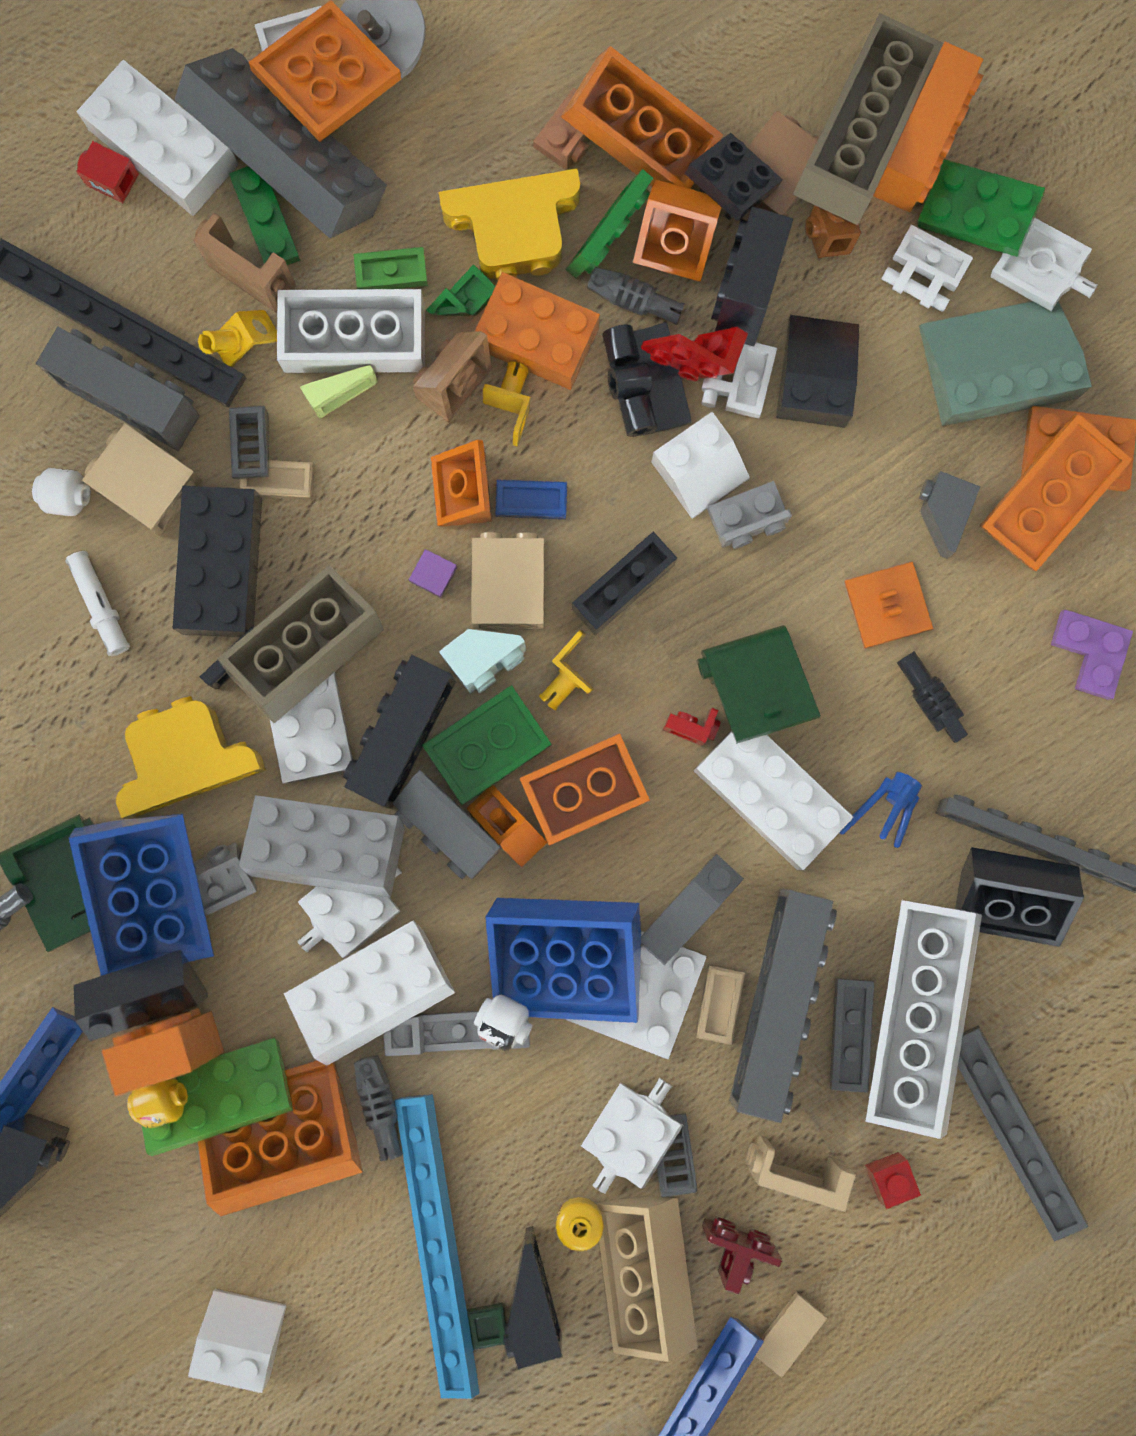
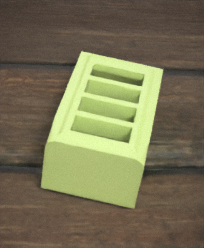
M367 365L305 384L300 389L318 418H323L377 384L378 380L371 365Z

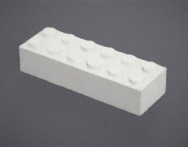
M902 900L865 1122L938 1139L947 1135L982 915Z

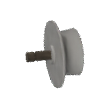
M346 0L340 10L400 70L401 78L408 75L419 61L426 34L425 19L416 0Z

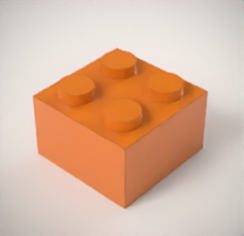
M655 179L647 200L633 263L701 282L722 207L706 193Z

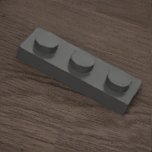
M835 978L829 1084L831 1090L868 1093L874 981Z

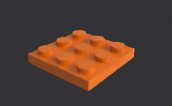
M332 0L249 61L251 71L319 142L401 80L400 70Z

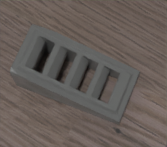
M265 406L229 408L232 478L269 477V417ZM258 423V428L241 429V424ZM259 436V441L241 442V437ZM259 448V454L241 455V449ZM260 461V467L241 469V462Z
M686 1113L670 1115L683 1124L681 1134H678L672 1143H682L683 1149L667 1151L657 1167L661 1197L698 1192ZM685 1159V1164L664 1167V1161ZM687 1174V1180L669 1183L666 1181L668 1176Z

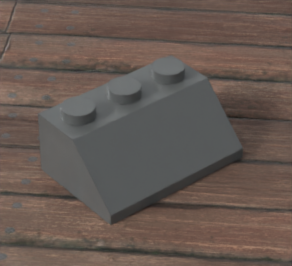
M420 770L392 803L398 809L394 815L398 816L408 829L415 825L424 834L420 840L433 853L437 854L441 850L451 860L446 865L461 879L466 875L474 879L502 849L471 816Z

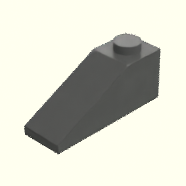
M716 854L641 936V944L663 965H666L744 878Z

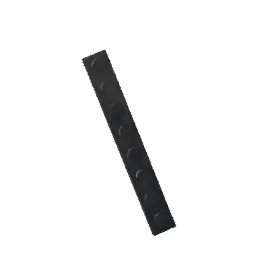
M0 239V280L229 408L246 380L243 373L211 355L203 353L195 346L6 240Z

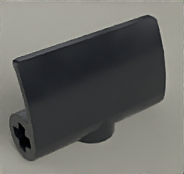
M666 322L636 331L633 330L631 325H618L602 333L610 366L608 371L609 390L615 400L618 399L628 437L661 432L687 425L691 422L682 379L678 375L679 370L670 365L666 366L654 362L650 358L651 354L641 349L643 341L670 336L669 327Z

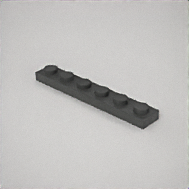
M954 795L953 798L948 797L940 800L936 814L1058 863L1079 866V870L1083 873L1136 893L1135 864L1122 862V865L1109 861L1110 855L1096 849H1088V852L1075 847L1076 842L1070 838L1055 835L1054 838L1041 833V827L1032 823L1022 821L1020 825L1007 820L1008 814L993 808H988L987 811L974 807L975 802L961 795Z
M979 1025L963 1032L958 1068L1054 1242L1088 1228V1222Z

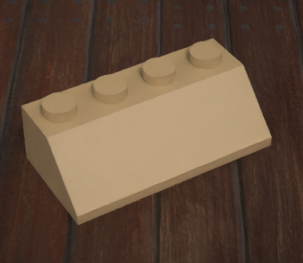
M648 1195L596 1203L602 1212L604 1221L603 1236L599 1240L613 1353L671 1362L697 1349L678 1197Z

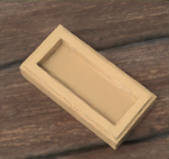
M269 460V477L240 479V488L255 489L261 497L312 500L313 462ZM260 461L242 462L241 469L260 467Z
M708 965L696 1038L732 1045L745 972Z
M796 1291L762 1335L761 1339L764 1342L756 1357L782 1378L827 1320L826 1315Z

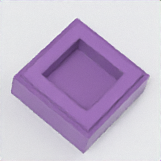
M425 549L409 578V582L441 598L457 569V565Z

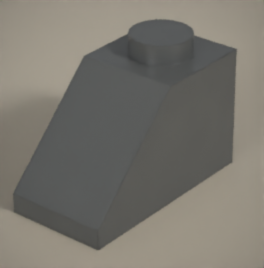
M942 471L932 480L927 479L925 481L919 499L924 501L920 513L939 555L948 559L957 550L980 486Z

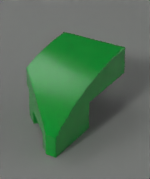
M473 264L450 290L445 288L426 311L431 315L476 316L487 306L495 285Z

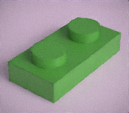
M424 247L353 254L357 289H401L428 286Z

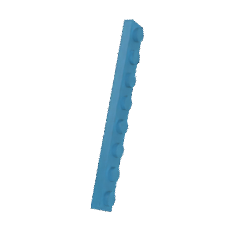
M433 1094L401 1097L394 1101L398 1116L397 1120L441 1398L472 1399L480 1391Z

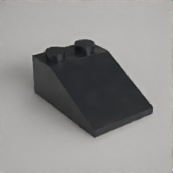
M790 315L776 418L842 428L847 426L853 417L860 324Z
M27 1114L4 1125L0 1135V1217L31 1189L57 1161L61 1162L64 1159L70 1141L66 1140L70 1128L32 1114Z
M533 1226L525 1229L511 1302L509 1323L504 1324L506 1335H503L506 1354L508 1359L515 1357L518 1370L562 1357V1332Z

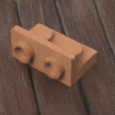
M576 88L571 90L533 141V148L565 170H568L574 161L579 163L583 159L589 148L587 143L590 141L588 137L561 118V115L577 91Z

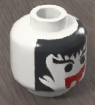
M497 995L492 1000L487 998L474 1021V1025L478 1027L479 1038L503 1051L512 1049L516 1043L523 1045L533 1026L527 1022L529 1017L528 1008L504 995Z

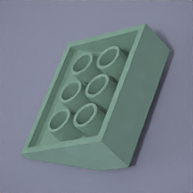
M1031 301L919 325L942 426L1030 409L1032 406L1040 407L1078 399L1092 387L1084 352L1059 301L1052 311Z

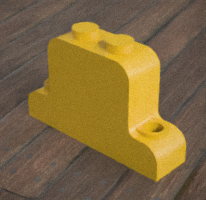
M578 168L440 191L438 193L443 220L453 230L470 229L473 231L480 270L486 277L498 281L502 272L515 278L517 275L531 273L535 276L548 274L562 260V238L557 215L573 211L580 201Z
M192 696L173 701L171 703L172 708L159 712L158 709L144 711L137 715L138 720L129 724L125 731V740L138 778L122 785L123 788L116 796L118 811L122 819H133L266 771L262 757L258 751L247 747L246 741L227 746L215 710L205 703L193 701Z

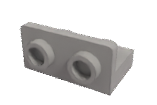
M774 481L712 504L707 508L722 548L731 544L733 549L743 547L753 542L752 536L765 532L766 536L779 533L786 529L785 524L792 517L790 509H785Z
M236 843L229 846H217L209 851L206 857L194 862L206 916L257 892V885L253 878L239 867L241 857L240 849Z

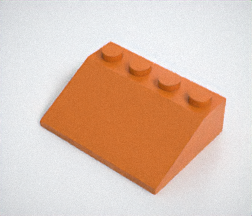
M314 1061L285 1070L293 1111L198 1141L206 1204L219 1216L231 1214L363 1173L356 1136L335 1062L326 1066L319 1061Z

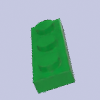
M249 166L229 173L264 264L272 253L285 260L287 266L301 261L272 187Z

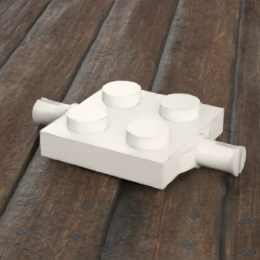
M1036 218L1033 220L1019 256L1016 257L1002 253L1001 259L991 273V278L1050 311L1055 307L1061 296L1071 288L1090 298L1098 284L1080 276L1081 268L1090 256L1092 249Z
M399 868L396 870L395 878L402 874ZM316 886L298 901L310 917L314 928L297 942L305 952H309L312 947L324 939L332 944L342 958H346L401 911L390 897Z
M659 1078L649 1096L638 1094L622 1083L617 1087L581 1145L596 1156L604 1166L595 1183H593V1187L599 1189L600 1192L606 1194L616 1175L625 1177L640 1189H644L683 1127V1124L668 1115L663 1106L660 1105L670 1088H672L669 1083Z

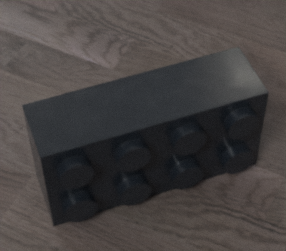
M182 486L172 629L182 635L241 637L251 627H254L262 498L255 489Z
M411 655L408 662L402 660L393 678L397 681V684L392 694L387 692L384 694L377 708V712L381 715L375 727L368 726L360 741V745L364 748L358 760L352 758L343 774V778L347 780L345 788L389 809H392V803L403 788L423 748L422 745L426 742L456 683L452 674L414 655Z

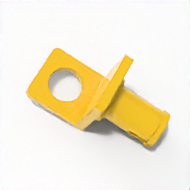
M265 310L238 311L219 330L202 331L203 334H200L198 338L199 347L203 353L213 354L218 352L222 361L228 366L233 367L253 345L276 343L277 330ZM252 320L260 321L265 326L267 334L257 331L253 326Z
M509 362L500 388L484 384L483 403L519 414L513 431V446L518 447L530 411V397L521 394L529 369L520 363L516 374L517 362Z
M579 630L552 660L559 668L558 671L560 673L539 694V697L546 702L555 692L557 693L547 704L555 711L576 687L578 689L581 687L587 694L594 690L585 679L564 661L569 653L585 637L586 633L583 630Z

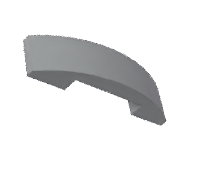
M479 1011L415 1015L384 1033L385 1056L486 1048L499 1050V1048L479 1038L478 1027L474 1025ZM528 1036L523 1045L516 1043L512 1049L529 1048L530 1036Z

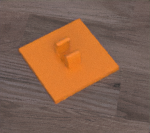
M913 562L844 581L864 648L933 629Z

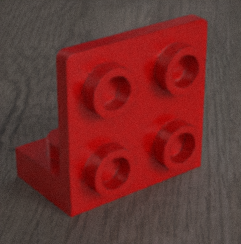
M738 327L699 334L694 341L681 334H675L643 341L641 349L651 354L650 358L654 362L666 366L670 365L679 370L678 375L682 378L698 381L700 378H717L719 375L734 373L748 333Z

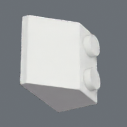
M713 412L654 451L651 462L692 519L706 510L708 506L716 503L750 479L733 439Z
M214 1289L196 1340L188 1377L262 1393L271 1376L287 1304Z

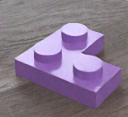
M1063 610L1060 612L1051 645L1084 655L1075 686L1076 690L1110 700L1114 698L1133 631L1072 611Z

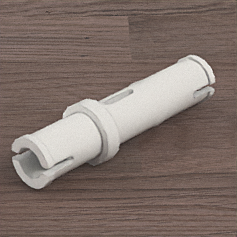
M79 551L71 554L66 558L65 562L69 566L91 614V626L93 629L98 630L108 656H116L127 651L130 645L118 623L120 616L117 610H112L90 562L88 553L86 551Z

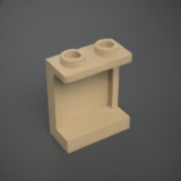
M124 423L120 429L114 430L108 437L107 447L99 458H94L87 465L85 477L82 481L155 534L161 536L181 509L182 486H198L202 480L194 471Z
M495 532L481 533L480 538H472L471 624L473 629H544V538H537V534L529 532L517 533L516 538H501V534Z
M759 1135L757 1143L750 1144L746 1156V1165L750 1166L749 1172L757 1185L843 1212L846 1211L856 1175L842 1160L828 1157L822 1178L772 1162L775 1149L766 1137Z

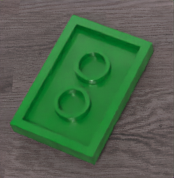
M944 159L940 172L918 218V228L1018 257L1044 197L1045 188Z
M642 169L624 187L565 269L574 278H577L584 271L590 274L595 266L597 267L610 251L605 245L610 246L616 238H619L629 225V218L636 210L640 209L649 197L650 191L646 188L653 180V177Z
M511 685L422 746L460 803L464 805L552 746V744Z

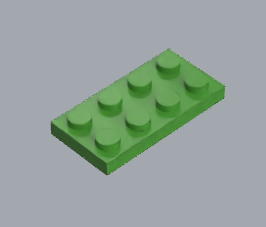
M272 1038L219 1055L192 1072L175 1077L179 1083L185 1086L188 1101L184 1105L182 1116L177 1121L155 1128H145L142 1126L146 1154L152 1157L293 1111L279 1041L276 1038Z

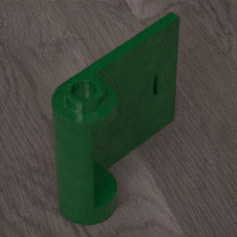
M785 625L701 651L702 658L697 659L701 677L703 680L709 678L711 684H715L736 744L820 718L821 715Z
M80 814L0 852V865L9 882L13 886L20 883L25 884L33 894V900L25 905L48 953L91 932L69 842V837L75 828L94 825L90 817L84 820Z

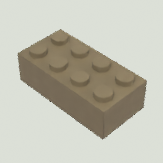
M329 565L222 654L218 661L230 678L273 723H276L384 629L376 611Z

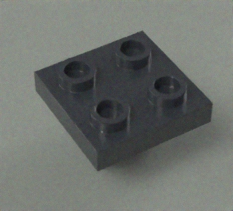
M729 133L690 163L685 172L700 187L699 192L708 194L726 211L724 217L729 221L734 218L737 222L751 211L752 206L756 207L777 190L783 180L732 133Z

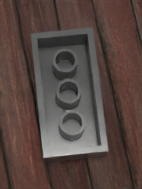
M57 326L35 364L59 386L179 452L200 417L192 407L194 401L184 395L185 390L168 380L163 385L153 378L154 373L138 363L131 367L122 361V355L107 346H103L100 350L91 343L92 339L74 328L69 333Z

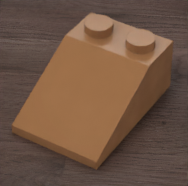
M482 331L460 332L451 341L449 339L443 341L435 353L437 358L429 368L427 366L421 368L413 380L415 384L413 386L415 397L448 423L492 370L488 336Z

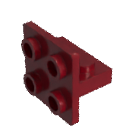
M715 1217L714 1221L704 1218L702 1228L707 1241L725 1248L718 1267V1273L725 1290L740 1294L742 1285L750 1283L754 1271V1262H751V1258L777 1267L781 1266L782 1258L774 1243L770 1242L771 1237L754 1229H750L749 1233L735 1229V1223L721 1217Z

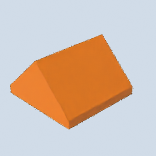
M477 439L432 456L431 465L437 526L444 527L492 522L483 440Z

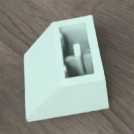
M468 629L440 650L439 653L471 694L475 690L482 693L496 682L494 675L504 667L507 671H510L525 659L523 655L526 651L525 641L520 635Z

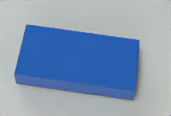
M497 480L496 517L566 519L567 482Z

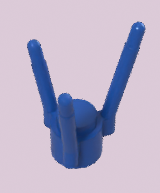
M896 772L892 780L885 777L880 788L852 815V820L839 833L845 834L885 793H888L886 800L894 805L884 824L880 838L882 840L887 838L901 809H905L894 841V847L899 848L905 836L913 809L919 800L917 795L922 788L921 783L902 772Z

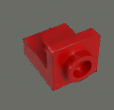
M711 708L703 726L697 724L698 718L688 713L678 711L677 716L670 713L663 731L703 746L707 739L712 741L715 739L721 721L716 719L719 710Z

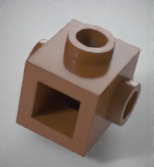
M814 205L805 222L806 235L812 240L818 258L850 254L861 234L859 224L856 225Z

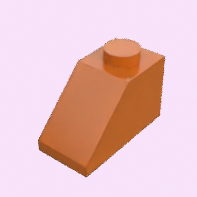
M494 785L485 790L466 808L521 868L548 843Z

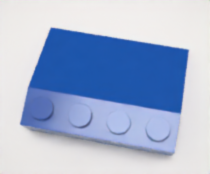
M183 813L109 821L73 830L69 837V842L101 976L178 950L183 952L188 962L214 956Z
M496 898L485 917L493 998L497 995H504L526 1006L529 1011V1017L638 1022L641 960L639 903Z

